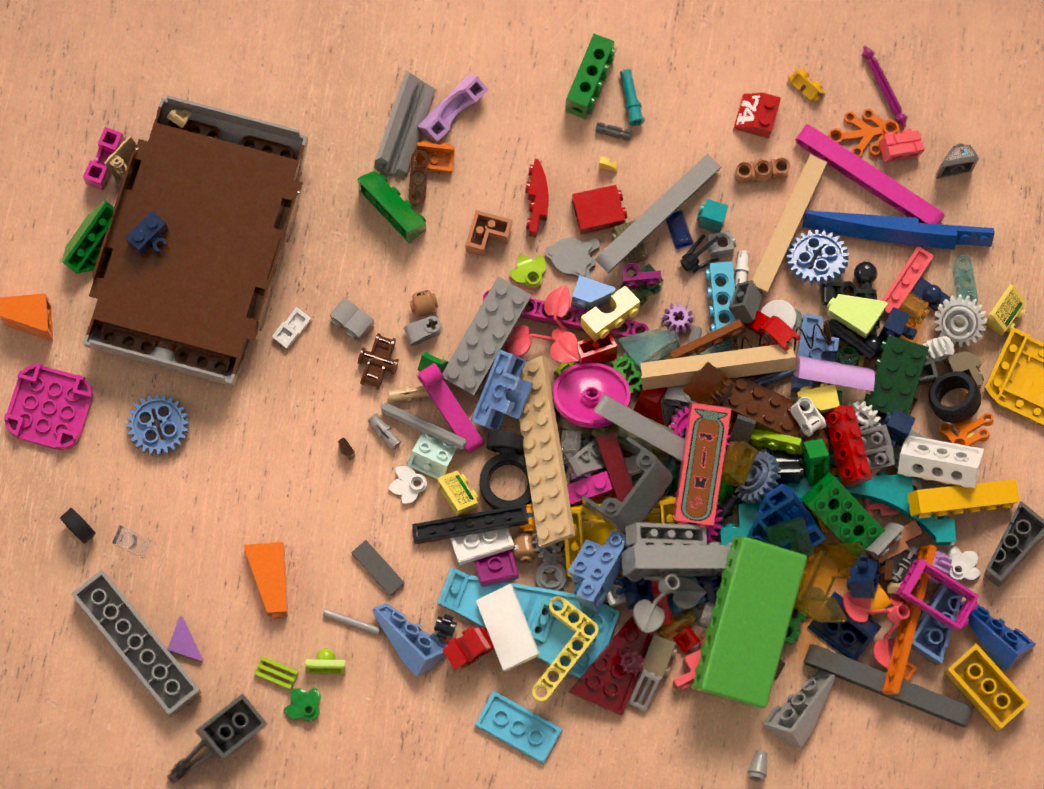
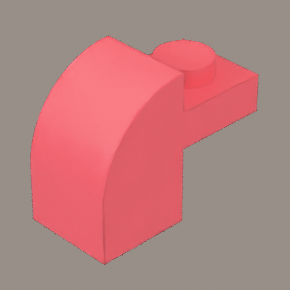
M701 649L684 657L683 661L689 673L673 680L676 689L681 687L683 690L691 686V682L694 681L696 675L695 669L700 661Z

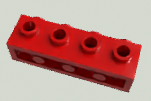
M839 405L825 413L824 416L842 485L844 487H857L873 479L854 407Z

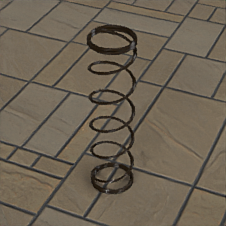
M827 321L824 322L826 337L821 327L817 323L814 325L811 347L803 330L800 327L796 328L795 332L797 333L798 328L800 329L810 349L813 348L816 325L819 327L828 346L832 345L830 328ZM762 333L759 339V347H761L762 335H764L768 345L770 346L768 338L764 333ZM744 336L742 339L741 349H743L744 338L747 340L750 348H752L748 338ZM733 338L734 350H739L737 339ZM794 339V349H793V350L795 351V349H796V340Z

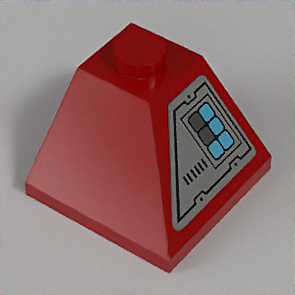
M663 387L642 390L634 411L668 427L672 415L675 414L674 410L678 406L664 401L667 388Z

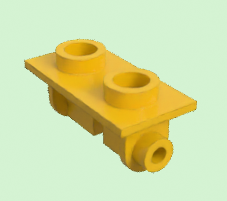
M794 68L796 74L791 73L789 75V82L798 90L806 86L802 93L810 101L817 102L820 99L819 93L825 94L822 90L824 87L816 80L814 82L808 78L810 74L803 68L800 70Z

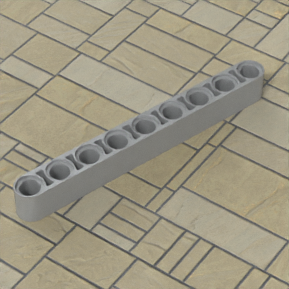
M707 154L596 257L595 261L607 273H610L711 179L721 167Z

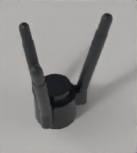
M703 234L689 251L681 257L680 263L688 273L691 271L695 273L710 263L719 261V258H714L698 265L700 261L697 258L719 239L718 236L709 241L695 254L692 253L705 238Z

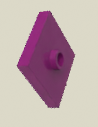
M512 549L474 561L481 587L519 579Z

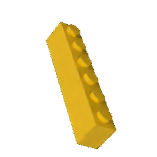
M1016 479L977 483L975 488H965L959 485L922 489L907 493L911 516H919V519L929 518L931 514H936V517L948 515L947 512H952V515L963 514L964 510H969V513L980 512L981 508H985V511L997 510L999 506L1002 509L1013 508V504L1020 502Z

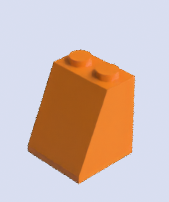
M46 293L0 297V320H3L6 326L49 341L53 340L51 303Z

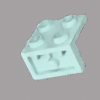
M422 432L411 452L407 466L438 480L439 477L446 475L449 463L458 448Z

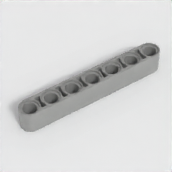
M605 394L602 395L594 412L682 461L685 439Z

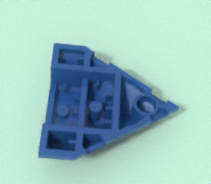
M781 484L765 495L747 535L748 538L790 551L791 548L809 550L826 540V536L813 513L795 491L784 484Z

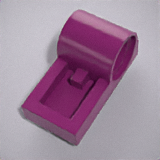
M629 263L623 269L622 286H627V288H636L643 284H646V286H656L657 283L661 282V270L641 272L637 264ZM632 270L636 273V276L629 277L626 272Z

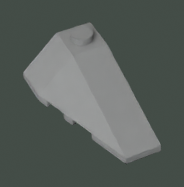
M819 670L802 685V689L798 693L789 695L787 697L788 701L781 707L779 705L776 706L763 722V726L785 743L801 748L815 727L836 678L835 674Z

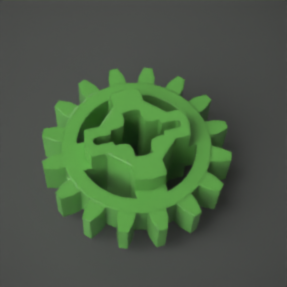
M624 353L622 359L620 356H617V362L611 361L612 368L617 370L625 379L628 369L631 368V375L628 377L627 383L628 385L632 382L637 383L629 386L630 393L632 395L633 390L639 393L640 387H642L640 373L641 357L634 359V354L628 357L626 353ZM627 363V365L620 367L621 364ZM634 365H636L640 371H637Z

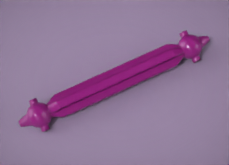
M863 46L864 52L862 57L868 60V66L892 113L896 115L895 121L906 127L908 117L902 113V108L877 59L873 57L875 52Z

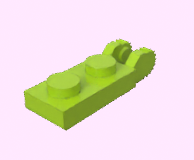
M757 429L753 430L750 437L752 445L758 448L766 446L769 449H779L789 454H803L804 446L801 438Z

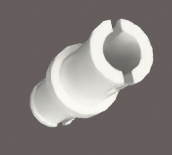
M742 250V254L741 251L737 252V265L734 268L736 273L735 287L738 283L746 282L747 274H749L748 259L750 253Z

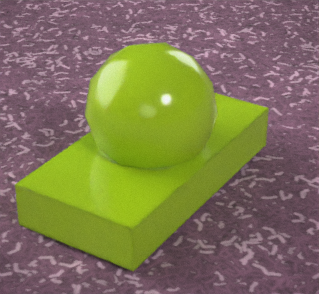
M324 648L317 653L316 660L305 661L306 673L344 674L346 673L345 660H335V653L331 649Z

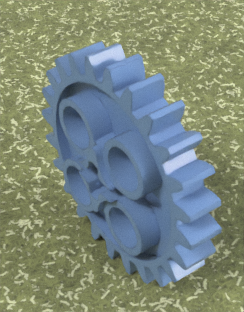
M816 229L815 234H812L809 230L807 236L801 233V239L795 237V243L791 242L790 249L787 250L788 268H791V274L796 273V279L802 277V283L808 280L810 286L813 282H816L817 286L822 281L825 285H827V280L834 282V276L841 278V273H845V267L848 266L849 254H847V247H844V241L839 242V236L833 238V232L826 235V230H823L822 234H819L818 229Z
M157 393L154 399L148 395V401L146 402L141 398V405L134 404L136 411L130 410L133 417H127V420L131 423L127 424L126 427L127 429H132L128 432V436H134L131 442H137V449L143 446V453L149 450L151 456H153L155 451H157L158 456H161L162 451H165L168 455V449L170 448L175 452L174 446L176 444L182 446L179 440H186L183 433H189V430L185 428V426L190 425L189 421L185 420L188 418V414H182L185 411L184 406L178 408L180 402L176 401L173 403L174 398L172 396L167 400L165 394H163L161 399ZM153 409H155L164 436L163 441L160 439L152 414ZM167 409L169 414L166 417H162L159 415L161 410ZM145 415L151 416L150 421L147 423L141 422L142 417ZM168 427L175 428L173 434L168 435L165 433ZM155 433L157 436L154 440H147L148 434Z

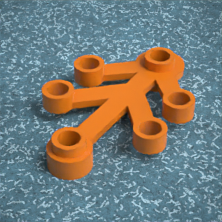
M865 109L862 114L863 120L872 121L879 127L872 128L856 117L855 113L849 111L844 116L845 123L854 124L861 130L842 132L840 129L835 128L828 134V137L831 139L832 136H837L838 140L836 142L839 144L842 140L862 138L857 147H854L851 151L852 153L855 150L859 151L860 155L857 156L861 158L863 150L873 136L881 135L877 143L871 145L869 153L872 156H878L881 152L879 141L884 137V134L889 133L887 128H892L893 132L898 134L900 127L894 120L884 121L874 114L873 110ZM865 113H870L871 117H866ZM847 116H852L853 120H848ZM872 148H877L878 152H873Z
M969 392L965 394L964 399L968 397ZM985 413L981 418L972 423V417L961 423H952L960 432L959 437L951 431V426L946 423L939 427L940 434L947 437L951 443L971 446L979 440L985 442L989 439V431L985 428L979 429L977 434L967 438V435L983 425L991 426L994 422L993 415Z

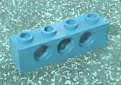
M732 262L710 263L708 269L705 270L706 281L710 283V287L707 288V297L711 299L712 306H709V316L713 317L711 332L736 321L728 308L735 292ZM722 280L725 285L719 287L715 281ZM723 298L727 304L720 305L717 299ZM724 316L729 322L721 323L719 317Z

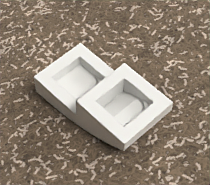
M296 307L287 320L282 322L272 337L288 348L303 332L312 318Z

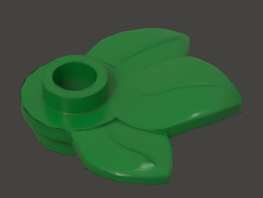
M315 687L309 690L308 693L301 688H294L290 695L292 704L286 706L284 712L294 720L303 718L305 721H313L317 719L320 713L318 705L321 701L319 691ZM309 708H312L311 713H306Z

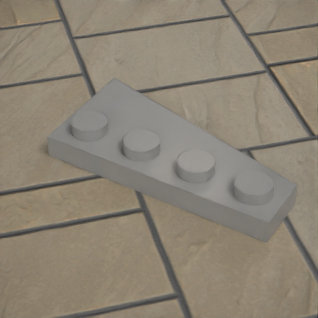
M596 438L569 459L572 469L577 476L606 469Z

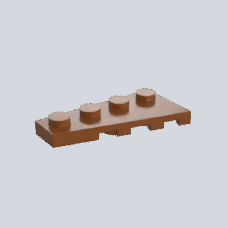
M738 319L671 351L670 354L672 359L689 357L695 353L700 354L706 351L707 348L719 345L728 339L747 332L742 321Z

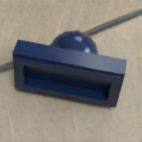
M922 277L910 293L934 311H940L938 309L939 304L944 305V299L950 302L951 298L942 292L939 286L932 285Z

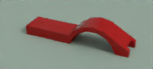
M758 310L755 320L752 323L744 324L746 328L758 335L768 333L786 351L789 350L786 343L793 338L797 341L801 339L782 319L774 315L770 318Z

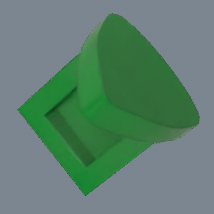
M424 352L417 370L421 372L435 363L441 373H443L449 362Z

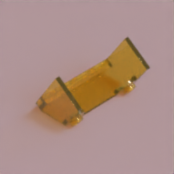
M861 543L818 544L805 553L807 561L794 608L817 622H846L847 618L835 597L827 596L835 579L849 577L850 567L854 566L855 559H859L860 555L867 556Z

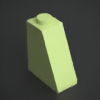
M838 294L836 299L832 297L829 301L827 315L866 339L886 310L888 303L881 300Z

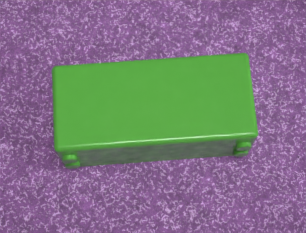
M734 536L732 537L731 549L727 554L728 560L725 570L722 572L723 578L720 589L717 590L715 607L711 611L710 625L706 630L705 643L701 648L700 661L695 669L696 675L691 687L694 690L742 704L766 708L807 557L806 555L748 537Z

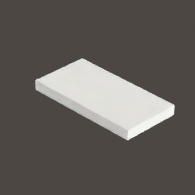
M512 584L476 600L503 671L506 672L540 655Z

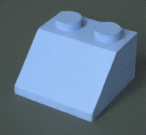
M579 275L572 295L571 307L587 311L594 307L600 308L610 303L611 295L615 293L616 288Z

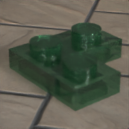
M803 516L765 527L771 545L779 546L791 542L794 552L806 556L815 554Z

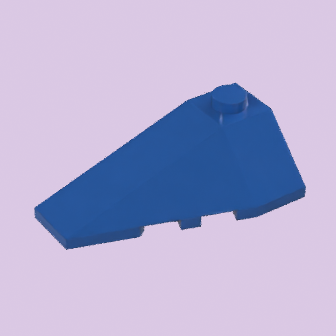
M965 601L961 602L959 610L961 609ZM977 605L976 609L970 612L968 616V624L991 659L996 662L998 667L1005 671L1016 666L1036 645L1022 631L1017 628L1012 630L1004 625L1005 621L1001 618L998 620L991 617L989 611L980 605Z

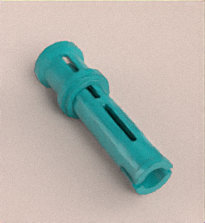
M624 69L620 71L627 102L625 110L628 111L629 115L628 123L630 126L641 125L645 122V118L642 117L640 109L642 105L637 99L631 69Z

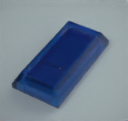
M682 209L675 211L666 220L677 250L693 245L694 242Z

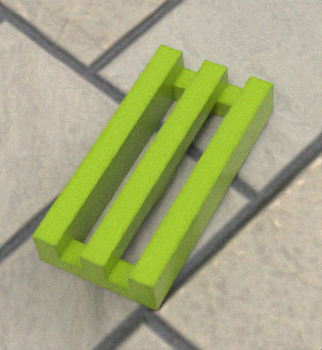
M262 656L254 673L258 677L291 690L298 671ZM264 663H268L272 666L287 671L293 675L291 677L286 674H283L272 668L264 666ZM261 669L287 679L290 682L287 684L261 673Z

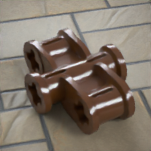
M377 333L372 351H366V348L361 349L357 364H366L360 381L361 385L368 384L379 390L385 371L395 375L399 359L396 358L394 360L390 357L395 347L396 338L389 339Z

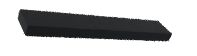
M522 504L412 524L413 539L415 544L527 525L529 520L527 506Z

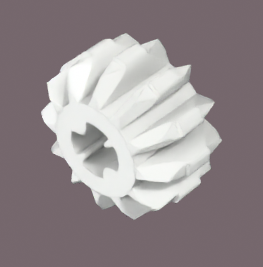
M947 336L933 338L923 344L929 347L926 361L943 362L947 357L954 355L955 352L953 342Z

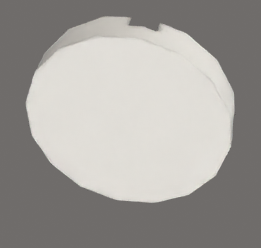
M773 300L762 308L761 313L770 318L773 315L777 316L793 330L795 329L797 314L795 308L789 302Z

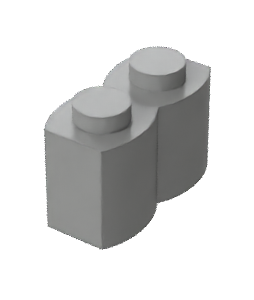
M343 298L330 314L331 323L338 329L344 328L347 331L346 334L353 340L357 338L361 341L375 324L369 315L346 298Z

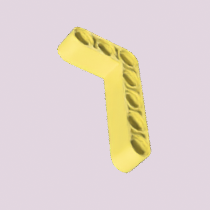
M558 596L551 599L549 612L575 632V634L534 686L532 698L538 703H543L549 699L598 633V625L567 600ZM555 602H559L563 605V609L555 611L552 605ZM575 614L578 616L579 621L571 623L568 620V616ZM591 626L594 629V634L586 635L584 628ZM580 642L582 649L575 651L572 648V643ZM567 657L571 663L567 667L562 666L560 659ZM556 673L559 677L558 681H549L548 674ZM543 688L547 694L545 697L539 698L535 691Z

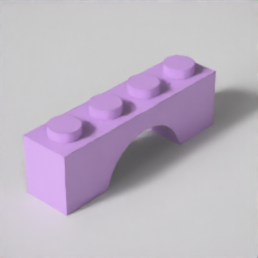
M467 75L417 127L428 140L438 142L450 130V124L454 117L465 107L476 103L489 89L478 76Z

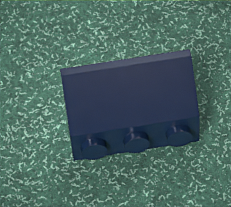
M834 591L807 628L844 656L856 661L878 633L881 626L869 617L866 622L861 623L852 620L844 609L843 597Z

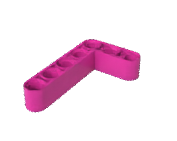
M433 363L417 374L419 381L454 434L467 440L464 448L466 452L470 454L484 445L483 439L444 382V376L437 365Z

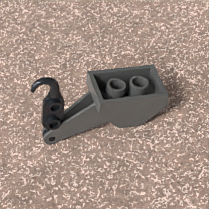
M244 694L237 697L195 731L202 741L185 759L180 760L170 771L167 778L172 784H175L188 772L213 755L220 762L224 761L267 726V722ZM207 745L212 752L190 767V760Z

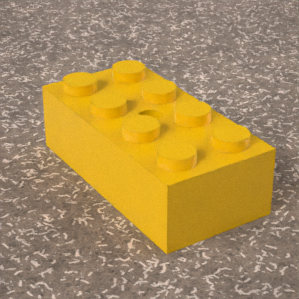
M977 644L944 672L996 731L1002 729L1030 703ZM983 685L988 687V692L984 690Z

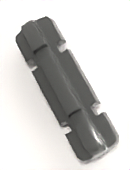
M598 122L595 129L596 133H605L607 136L618 139L621 137L622 140L630 141L632 136L631 130H622L620 127L609 124L606 126L602 122Z

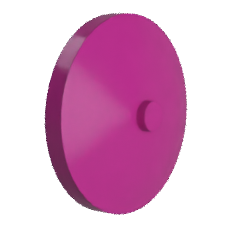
M587 362L573 365L558 376L554 384L553 401L557 411L567 421L581 427L601 428L614 424L594 412L602 395L605 394L629 408L631 393L626 379L617 370L604 364Z

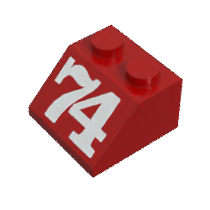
M767 93L743 94L733 129L769 139L781 97Z

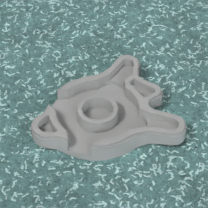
M564 238L556 244L548 246L545 250V256L561 274L576 276L577 278L580 275L591 279L590 269L595 266L596 261L595 258L590 257V253L599 248L600 242L596 238L589 241Z

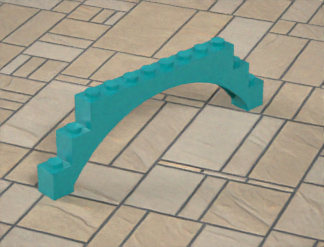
M880 472L876 473V476H872L873 479L857 487H845L853 497L884 504L899 511L911 520H916L917 524L934 540V546L955 544L954 518L949 519V516H941L935 519V514H931V517L919 519V516H911L907 493L913 492V477H907L903 474H898V472H896V475ZM839 474L838 477L835 478L842 484L841 477ZM804 475L803 478H800V483L784 485L791 487L801 499L816 484L809 485L806 475ZM778 484V485H776V486H773V489H775L776 487L780 486L781 484ZM757 500L755 504L752 502L748 504L742 501V504H738L739 527H735V524H725L724 527L720 528V545H727V543L733 542L732 537L734 536L747 537L762 502Z

